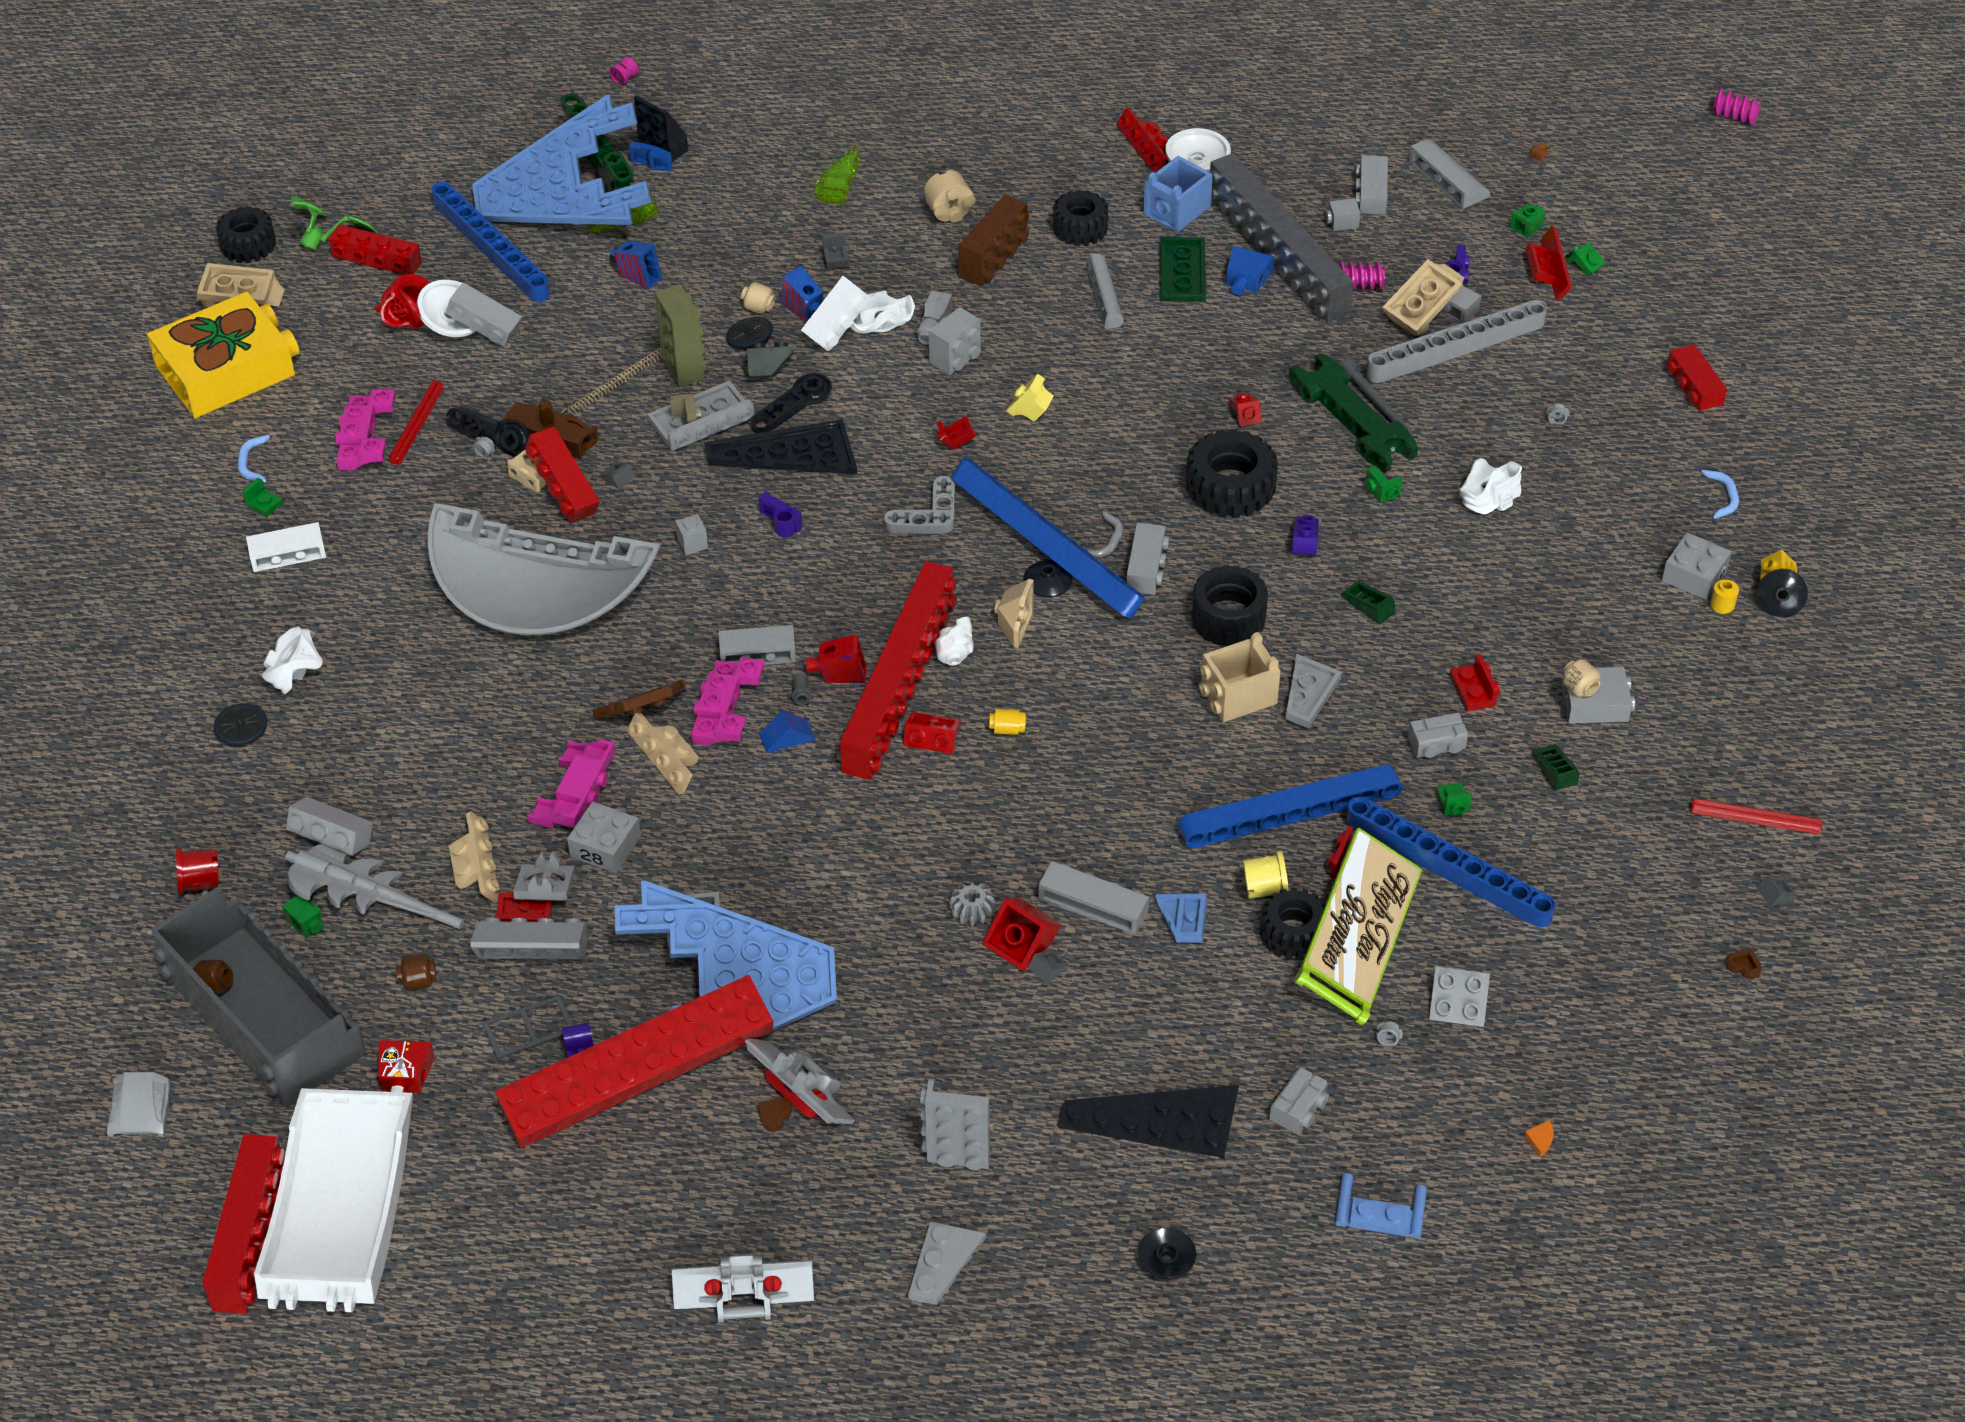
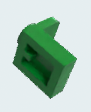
M260 478L255 479L242 491L246 506L266 518L283 504L282 498L264 488L263 480Z
M1462 782L1437 786L1436 795L1444 816L1461 815L1470 812L1472 796L1469 792L1465 793Z

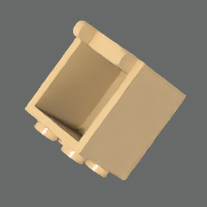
M1256 632L1250 639L1203 654L1202 666H1200L1202 675L1201 682L1199 683L1200 692L1203 697L1208 698L1213 713L1218 714L1222 722L1276 705L1280 681L1279 661L1276 657L1270 656L1262 644L1261 634Z

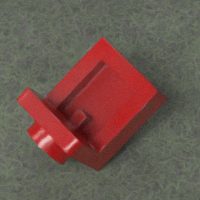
M1247 392L1236 394L1235 398L1229 399L1230 408L1237 412L1239 426L1262 422L1259 399Z
M967 416L947 427L941 420L936 422L939 428L937 432L938 438L943 445L947 443L952 450L977 437Z

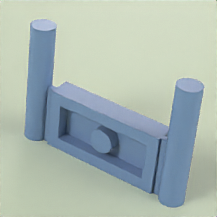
M1348 1173L1342 1175L1335 1225L1421 1238L1427 1193L1426 1186H1416L1413 1210H1410V1206L1363 1198L1353 1197V1201H1350L1353 1175Z

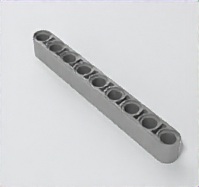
M1532 300L1374 352L1368 358L1366 377L1373 383H1381L1540 329L1545 324L1547 305L1543 301Z

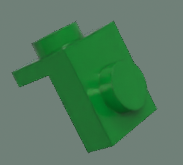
M1590 242L1583 247L1578 244L1568 252L1571 256L1565 260L1567 264L1574 260L1587 276H1590L1606 263Z
M1375 465L1367 468L1365 487L1368 492L1372 493L1382 503L1401 495L1403 480L1400 476L1387 480Z

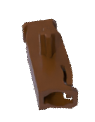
M549 400L545 402L540 401L539 406L515 402L503 418V421L509 419L519 420L526 425L530 434L555 427L572 456L581 459L583 454L595 445L599 439L596 426L588 428L583 421L575 417L553 411L551 401Z

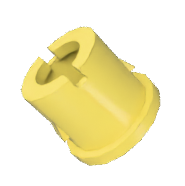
M1282 850L1276 851V855L1243 860L1249 899L1271 896L1274 892L1280 894V890L1285 888L1289 891Z

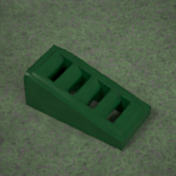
M1359 580L1341 593L1345 600L1379 624L1396 612L1393 597Z
M1556 744L1532 751L1533 757L1554 791L1578 784L1580 775L1578 769Z

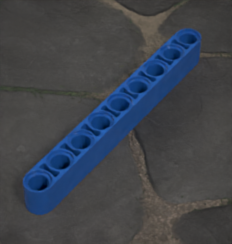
M438 182L432 186L431 190L435 208L513 283L535 302H543L549 298L548 278L449 183Z
M1381 765L1190 813L1181 817L1177 825L1187 847L1198 848L1348 810L1349 801L1355 797H1363L1374 803L1392 799L1402 792L1403 786L1391 765Z
M1355 797L1349 801L1346 824L1347 826H1352L1353 831L1358 828L1362 829L1406 859L1536 927H1546L1551 924L1555 910V901L1551 896L1366 798Z

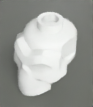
M969 617L959 618L956 620L957 625L944 628L939 632L935 648L938 660L951 666L958 665L973 652L972 625Z

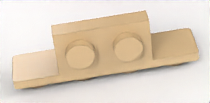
M641 712L635 713L627 729L628 734L678 794H683L692 778V773L686 766L696 764L699 757L678 733L676 728L673 726L653 727Z
M470 811L466 814L469 833L449 845L455 884L462 889L478 881L480 893L494 903H497L500 886L496 879V865L491 853L492 844L489 841L487 832L489 827L484 818L478 817Z

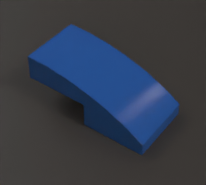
M630 143L631 163L650 164L651 170L672 171L670 152L649 144Z

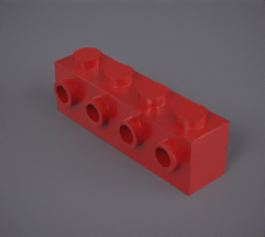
M340 224L329 237L332 257L403 275L414 274L422 264L420 248L417 243Z
M552 427L530 434L525 447L526 454L533 460L539 476L545 480L550 494L557 500L561 513L566 515L570 523L595 514L600 500L557 429Z

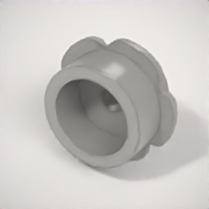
M1560 403L1549 406L1546 411L1550 423L1564 424L1570 415L1569 409Z
M477 437L473 444V450L477 455L487 458L490 454L493 455L495 451L494 443L488 437Z
M1381 1022L1377 1026V1039L1382 1045L1395 1046L1399 1039L1403 1037V1030L1399 1029V1025L1395 1022Z

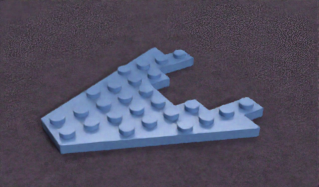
M608 94L474 182L472 187L475 209L489 222L632 225L631 209L652 203L647 182H640L606 193L602 178L582 183L578 158L599 152L596 136L638 124L633 103L613 108L612 99Z
M641 881L642 904L615 905L616 935L670 932L671 958L698 957L700 997L746 975H750L773 1019V1031L837 1002L834 947L648 881ZM674 1005L672 1006V1009H675L681 1005Z

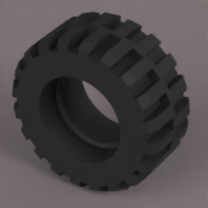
M1223 429L1218 430L1215 434L1211 432L1205 435L1204 439L1200 438L1188 453L1186 489L1189 492L1190 498L1196 501L1195 503L1201 509L1206 508L1208 513H1218L1220 517L1231 515L1233 518L1240 517L1243 514L1245 516L1254 513V510L1258 512L1264 508L1275 494L1278 470L1277 456L1266 441L1263 442V439L1258 435L1252 436L1248 431L1238 432L1237 429L1224 431ZM1223 470H1237L1245 473L1246 475L1230 477L1219 474L1217 472Z

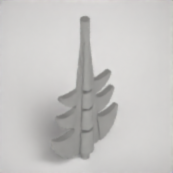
M324 844L314 846L307 852L302 850L298 854L288 851L285 856L286 861L293 863L288 872L289 887L296 895L303 899L310 900V896L316 889L327 885V898L337 908L340 907L341 902L346 897L356 894L355 905L361 914H365L371 904L379 901L421 914L461 929L464 925V919L429 906L391 887L401 877L402 872L385 871L374 877L369 876L373 871L382 866L381 860L360 859L346 865L344 863L353 855Z

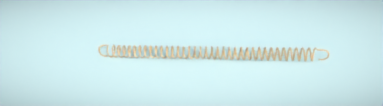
M650 354V355H647V357H644V359H641V361H638V362L635 363V364H637V366H638V365H639L638 363L640 362L641 365L643 364V365L645 366V364H644L645 361H646L645 358H647V360H648V359H649L648 356H650V358H651V359L653 358L654 361H655V358H654L653 356H651V354ZM624 371V372H621V374H618V376L621 375V378H622V376H623L622 373H624V375L626 374V375L628 376V374L625 373V371ZM601 386V387H598V389H595V391L598 390V393H599V391H600L599 388H601V390L603 389V390L605 391V389L602 388V386ZM592 391L591 393L588 394V396L586 395L585 398H582V399H585V402H586V400H587L586 397H588V399L590 398V399L592 400V398L589 397V395L591 394V396H592V395H593L592 393L595 392V391Z

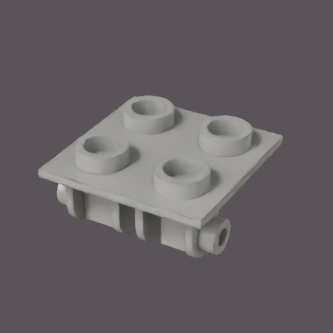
M1435 967L1429 1020L1484 1027L1490 974Z

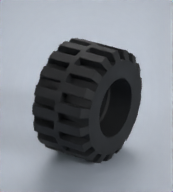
M1088 190L1069 191L1068 194H1062L1060 198L1055 200L1053 205V231L1056 237L1059 236L1060 241L1066 240L1068 245L1075 243V246H1080V244L1089 246V242L1096 244L1098 239L1102 240L1104 235L1107 234L1108 204L1103 197H1099V194L1091 193Z
M246 206V208L239 207L236 210L228 211L227 214H223L221 219L217 221L216 232L221 252L230 261L236 259L237 263H242V260H245L246 263H251V260L255 259L257 262L260 261L261 256L266 258L268 256L267 252L272 253L273 247H276V237L271 217L266 211L260 210V208H251V206Z
M1285 888L1280 890V894L1276 892L1271 894V898L1266 899L1264 907H1262L1260 936H1262L1263 945L1267 944V949L1270 952L1276 950L1275 956L1280 958L1284 954L1286 955V960H1292V956H1297V960H1303L1324 910L1325 902L1322 899L1318 900V895L1315 893L1309 894L1306 889L1298 891L1297 888H1291L1290 891H1287ZM1297 920L1306 925L1290 926L1284 923V921Z

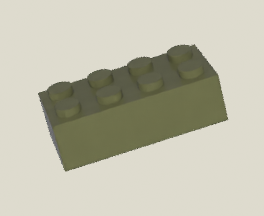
M681 284L655 292L661 356L664 364L679 388L704 380V371L707 368L702 354H705V349L701 341L703 330L699 324V320L702 319L699 307L693 305L690 293L685 292Z

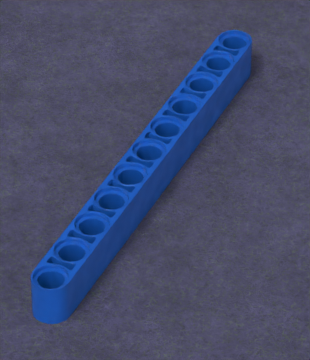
M966 457L962 458L951 476L952 480L1116 611L1127 618H1133L1145 599L1139 591L977 463Z

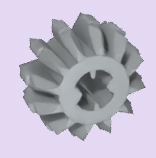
M972 881L969 886L961 883L959 889L953 890L950 908L954 919L960 918L962 925L968 920L973 927L977 920L983 925L985 918L991 919L995 908V900L992 897L991 889H985L983 883L975 886Z

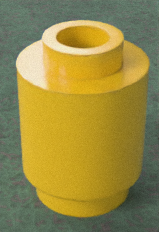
M1719 580L1715 583L1710 602L1715 612L1728 614L1735 609L1739 593V587L1735 582Z
M995 709V714L990 713L989 729H994V734L1019 735V733H1025L1026 712H1020L1017 709Z

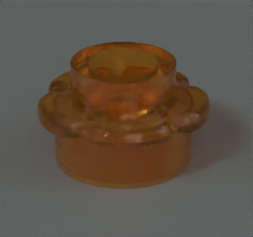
M1543 142L1530 149L1531 157H1536L1539 160L1549 155L1547 150L1551 147H1548L1546 142Z

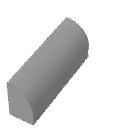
M1424 140L1411 146L1409 162L1462 209L1490 197L1489 190L1434 141Z

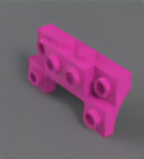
M372 389L370 396H350L348 405H345L343 415L339 417L340 431L336 432V444L340 445L336 461L338 470H355L370 462H384L383 454L384 448L387 446L386 439L373 438L376 424L375 414L393 412V401L396 398L395 389Z
M740 657L738 663L716 660L713 672H709L707 681L702 682L701 698L695 702L694 715H697V719L691 733L692 743L709 746L721 741L741 742L743 727L747 723L746 717L733 715L740 694V685H759L762 670L765 669V661Z
M602 739L590 743L568 741L564 755L558 759L559 766L568 769L556 790L557 800L538 797L533 813L528 815L529 823L552 829L555 824L575 828L592 801L597 803L598 793L607 784L608 773L606 770L615 754L614 742Z

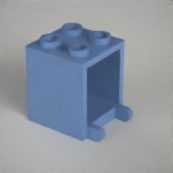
M1178 155L1158 172H1151L1149 178L1145 181L1144 214L1178 233L1211 207L1213 174Z

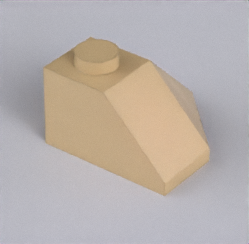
M1031 579L1005 590L1002 599H998L995 605V614H998V625L1015 648H1019L1033 615L1034 580Z

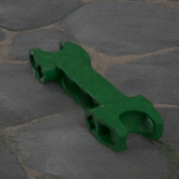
M569 93L560 98L561 107L567 118L564 119L563 123L588 108L585 101L578 94ZM576 101L577 103L569 106L566 102ZM603 134L596 136L599 152L587 155L586 157L607 185V191L611 192L631 186L630 183H633L634 176L626 159L621 153L613 150Z
M1319 353L1314 356L1316 371L1309 372L1298 365L1289 368L1288 377L1298 395L1307 403L1318 400L1358 438L1356 440V447L1359 454L1368 463L1376 465L1378 469L1386 472L1392 469L1393 459L1390 454L1391 452L1400 453L1407 459L1417 457L1418 446L1408 429L1397 420L1388 424L1348 386V374L1337 361L1325 354Z

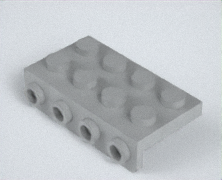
M727 381L694 395L695 406H700L701 418L687 424L686 415L672 416L671 404L647 414L649 423L668 448L674 451L750 420L754 416V407L750 399L745 400L731 381Z
M929 1078L927 1087H922L920 1104H922L921 1120H923L922 1136H924L922 1152H927V1162L938 1163L942 1167H952L953 1165L966 1166L974 1171L981 1168L989 1169V1097L935 1091V1079Z

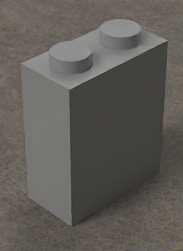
M1624 667L1595 668L1600 673L1601 685L1589 697L1576 696L1564 685L1562 676L1561 689L1568 723L1629 722L1631 711H1635V698L1630 696L1631 679L1626 677Z

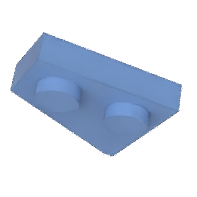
M1156 894V902L1176 943H1203L1208 902L1207 895Z

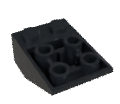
M635 95L634 104L638 123L639 143L653 145L670 152L672 162H674L688 151L686 133L667 111Z

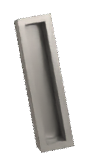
M1051 861L1039 883L1038 900L1135 935L1148 913L1149 896L1139 891H1132L1121 887L1115 882L1102 880L1090 873L1075 870L1066 864Z

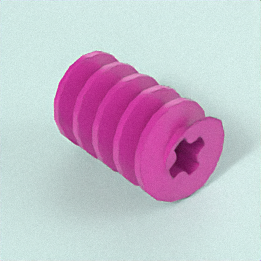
M1721 88L1716 96L1713 111L1716 109V115L1718 116L1724 112L1725 118H1729L1732 114L1733 120H1737L1741 116V122L1743 123L1749 118V124L1753 125L1758 117L1761 102L1758 105L1756 97L1751 102H1748V95L1743 100H1740V93H1737L1733 98L1731 90L1724 95V88Z
M1343 261L1339 262V267L1352 279L1353 290H1356L1358 284L1361 285L1362 290H1365L1367 284L1370 285L1371 290H1374L1376 284H1378L1380 290H1383L1385 264L1381 268L1380 263L1376 262L1374 268H1372L1371 263L1367 262L1363 268L1362 263L1358 262L1354 268L1353 263L1348 262L1345 268Z

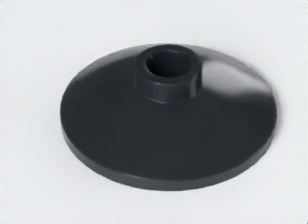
M1052 560L1036 562L1029 566L1024 573V581L1028 579L1034 580L1033 594L1040 597L1052 598L1060 596L1067 592L1072 585V575Z
M1790 569L1770 571L1761 579L1757 588V598L1762 609L1769 615L1786 618L1797 614L1804 607L1808 597V589L1804 579ZM1786 590L1788 595L1786 598L1781 599L1778 597V592Z
M1159 1228L1151 1231L1142 1239L1139 1245L1138 1257L1142 1267L1149 1274L1160 1279L1171 1280L1184 1276L1192 1269L1196 1261V1248L1191 1238L1184 1232L1173 1228ZM1165 1255H1168V1256H1170L1172 1259H1171V1260H1164V1259H1162V1257L1165 1256Z

